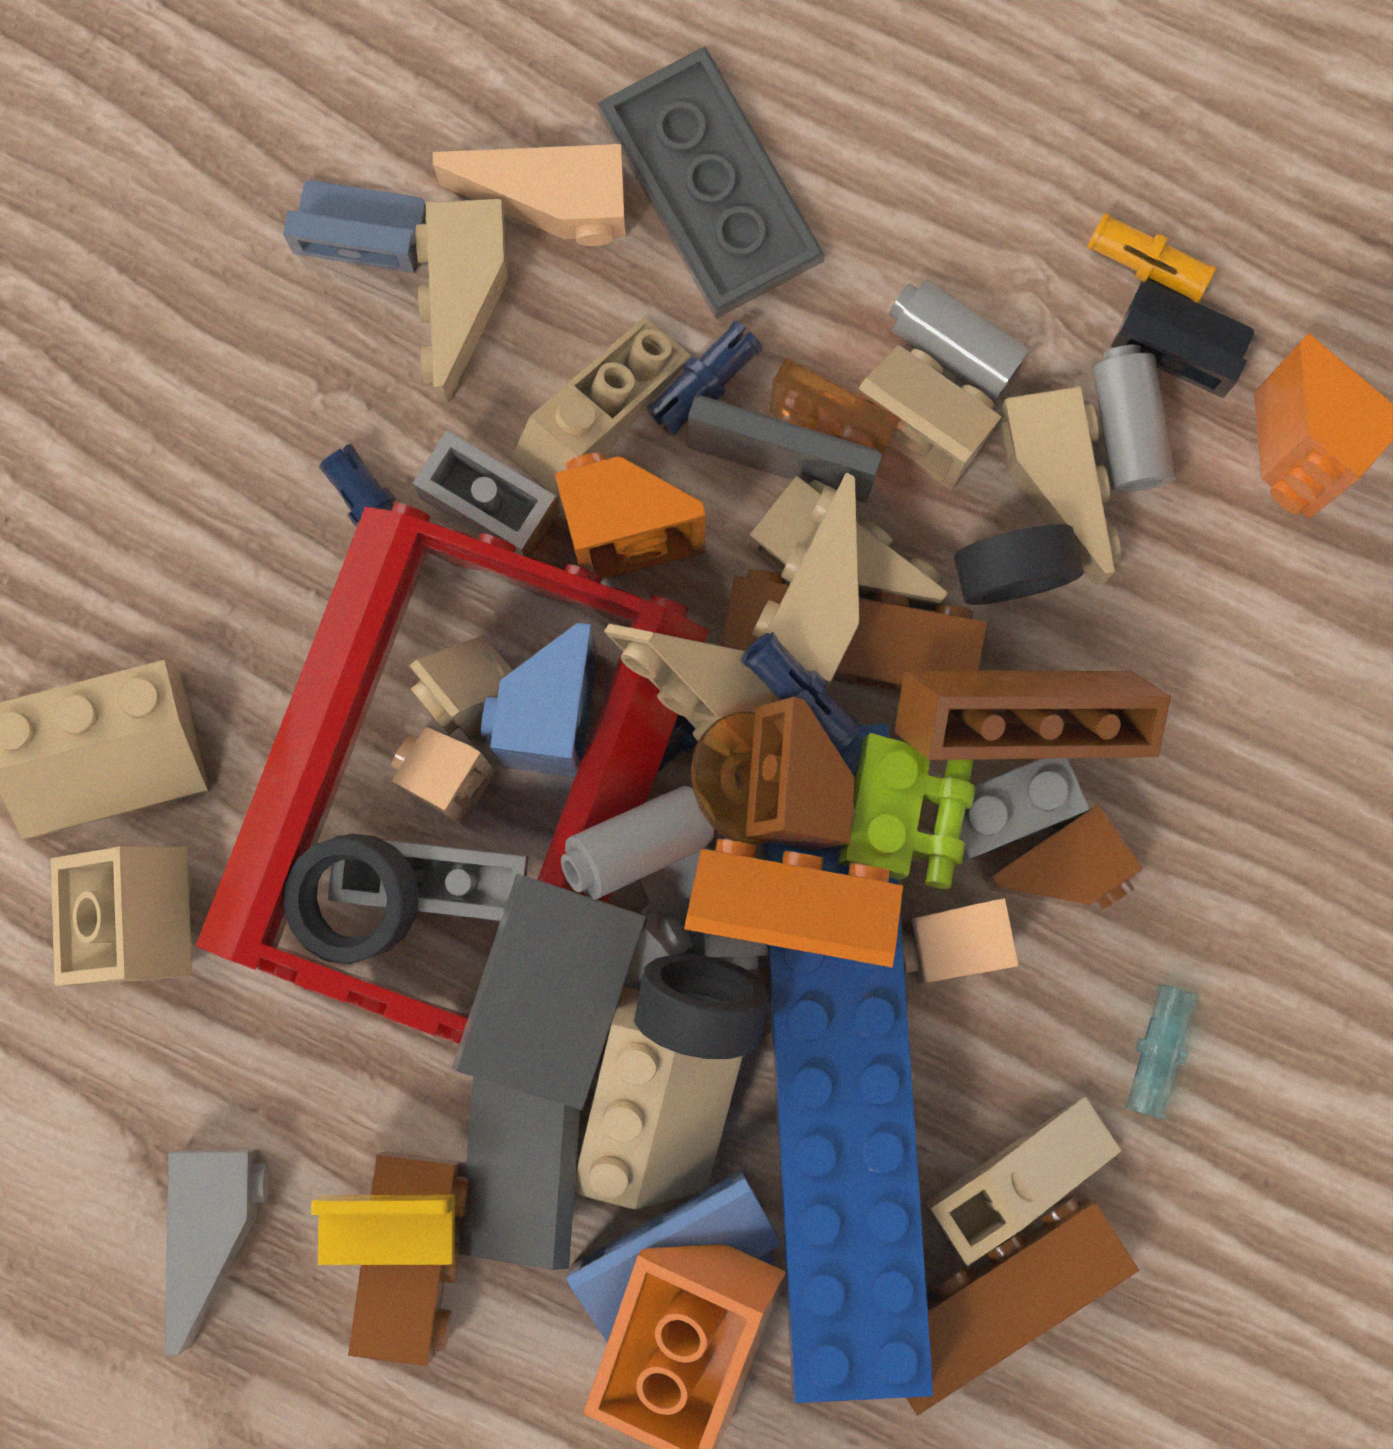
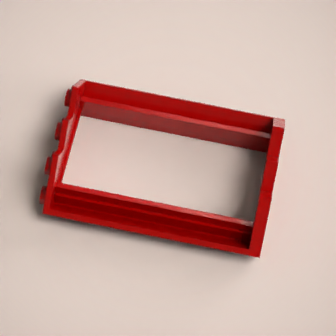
M395 502L391 511L371 507L364 508L196 947L253 970H256L258 967V970L292 982L294 985L343 1003H350L382 1015L389 1020L460 1044L469 1015L428 1002L392 986L341 970L307 955L278 946L288 921L283 907L286 879L295 861L310 847L318 843L428 553L457 567L494 573L537 596L577 603L620 626L705 643L709 630L687 619L686 615L689 609L674 600L652 595L651 600L647 601L628 591L600 584L602 577L590 570L571 564H566L564 570H561L544 561L516 554V546L501 538L480 533L477 540L458 530L430 523L431 516L412 506ZM620 657L537 878L539 881L584 896L587 895L583 891L576 892L569 885L562 870L561 857L566 854V840L575 834L646 803L678 716L677 713L671 711L659 701L657 695L660 690L648 678L628 668ZM613 892L596 900L609 904Z

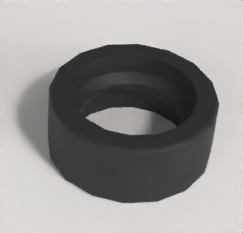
M1048 524L1003 533L970 544L958 550L954 556L964 602L971 605L1004 602L1046 592L1067 585L1079 579L1084 573L1073 527L1067 524Z
M348 834L314 844L295 861L285 882L283 907L290 930L306 950L327 962L353 964L388 952L407 936L417 916L419 888L412 866L396 847L377 836ZM344 859L360 860L370 865L382 879L387 896L386 914L381 924L370 934L361 937L342 936L333 931L322 917L317 901L318 882L322 873L333 863Z
M674 954L659 957L644 967L634 1022L641 1033L663 1048L682 1055L702 1059H732L745 1056L759 1046L768 1005L769 990L762 980L753 973L722 959L690 954Z

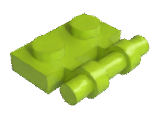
M872 733L862 739L854 781L853 802L855 805V820L851 827L850 844L841 846L838 864L850 867V863L888 869L890 870V878L902 880L909 876L912 857L929 861L925 878L926 885L940 889L951 888L955 865L962 864L965 843L960 840L965 809L972 807L976 789L970 783L974 761L947 760L944 778H938L928 775L930 760L908 743ZM922 801L939 805L934 835L917 831Z

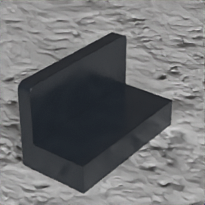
M1146 280V282L1142 281L1111 347L1139 345L1141 353L1155 355L1158 369L1224 398L1237 383L1247 362L1243 357L1254 336V330L1245 324Z

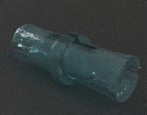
M1158 984V993L1145 1039L1138 1038L1135 1051L1141 1054L1128 1101L1125 1102L1124 1108L1165 1120V1111L1178 1064L1185 1065L1188 1052L1182 1049L1195 1002L1198 1001L1199 995L1189 991L1182 992L1180 988Z

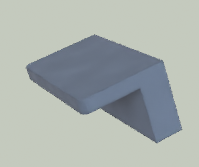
M307 180L303 185L299 211L287 210L283 235L293 254L415 273L417 262L416 225L424 223L426 204L424 199L420 197Z

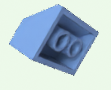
M576 623L501 679L498 698L486 697L482 715L481 736L487 737V744H491L490 748L505 768L575 778L585 750L598 652L590 624Z
M740 1170L711 1186L706 1191L693 1196L571 1265L566 1280L606 1342H608L637 1256L642 1249L727 1244L771 1264L775 1261L771 1250L782 1244L743 1170Z

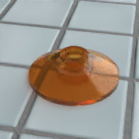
M742 711L719 718L705 730L694 751L691 778L697 804L712 827L730 840L752 845L766 842L745 838L755 712ZM735 772L739 775L741 779L740 789L738 788L736 783Z

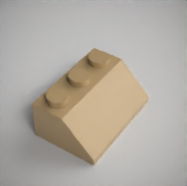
M166 660L0 702V795L23 840L210 792L181 670Z
M623 986L611 1024L580 1154L574 1194L636 1210L700 1193L708 1189L742 1056L732 1059H702L682 1055L657 1045L644 1036L634 1022L640 990Z

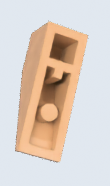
M621 144L433 152V166L439 186L472 200L501 199L506 215L564 240L576 239V243L583 246L607 245L613 241V237H626Z
M426 726L418 738L410 734L404 740L391 763V767L397 770L391 782L462 826L467 822L497 773L478 750Z
M1005 898L906 921L908 933L902 934L905 973L916 972L918 984L1019 966Z

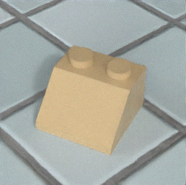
M897 344L859 386L850 421L952 491L991 437L1002 416L993 411L994 403L983 392L970 385H964L961 389L941 375L943 372L942 366L930 355L918 349H913L910 353Z
M119 846L50 858L55 986L159 980L192 976V957L195 950V941L190 929L189 894L192 888V875L188 867L187 847Z

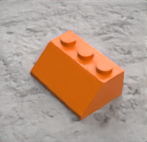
M1309 332L1254 392L1261 479L1272 487L1270 489L1272 498L1282 508L1292 514L1298 515L1301 512L1308 519L1313 517L1358 481L1393 441V403Z
M604 453L585 454L569 460L566 463L567 470L555 473L578 565L600 575L602 581L705 553L706 513L703 503L623 457L617 456L605 459Z
M724 839L717 840L716 851L701 849L684 929L893 968L903 885L888 883L890 870L850 863L848 875L822 871L824 858L784 851L782 863L755 858L756 845Z
M727 1244L642 1249L637 1256L583 1414L655 1449H716L729 1426L786 1271Z

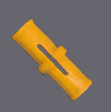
M1104 212L1086 247L1136 271L1134 278L1143 282L1150 278L1191 298L1196 303L1201 299L1216 270L1215 266H1209L1166 244L1168 237L1158 232L1155 237H1152L1111 217L1106 212ZM1126 245H1129V246H1131V247H1133V248H1135V249H1137V250H1139V251L1145 253L1146 255H1143V254H1141V253H1139V252H1137V251H1135V250H1133V249L1127 247ZM1156 260H1159V261H1161V262H1163V263H1165V264H1167V265H1169V266H1171V267H1173V268H1175V269H1177V270H1173V269H1171V268H1169V267H1167V266H1165V265H1163V264L1157 262Z

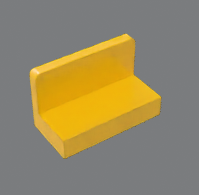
M455 1194L322 1195L311 1200V1215H318V1265H452L454 1263Z

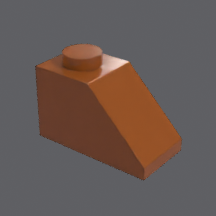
M791 697L756 707L745 838L813 851L850 844L851 827L855 820V805L853 802L855 777L805 699Z
M1098 804L985 879V882L992 891L1078 908L1091 905L1096 901L1101 909L1104 910L1135 889L1128 879L1143 868Z

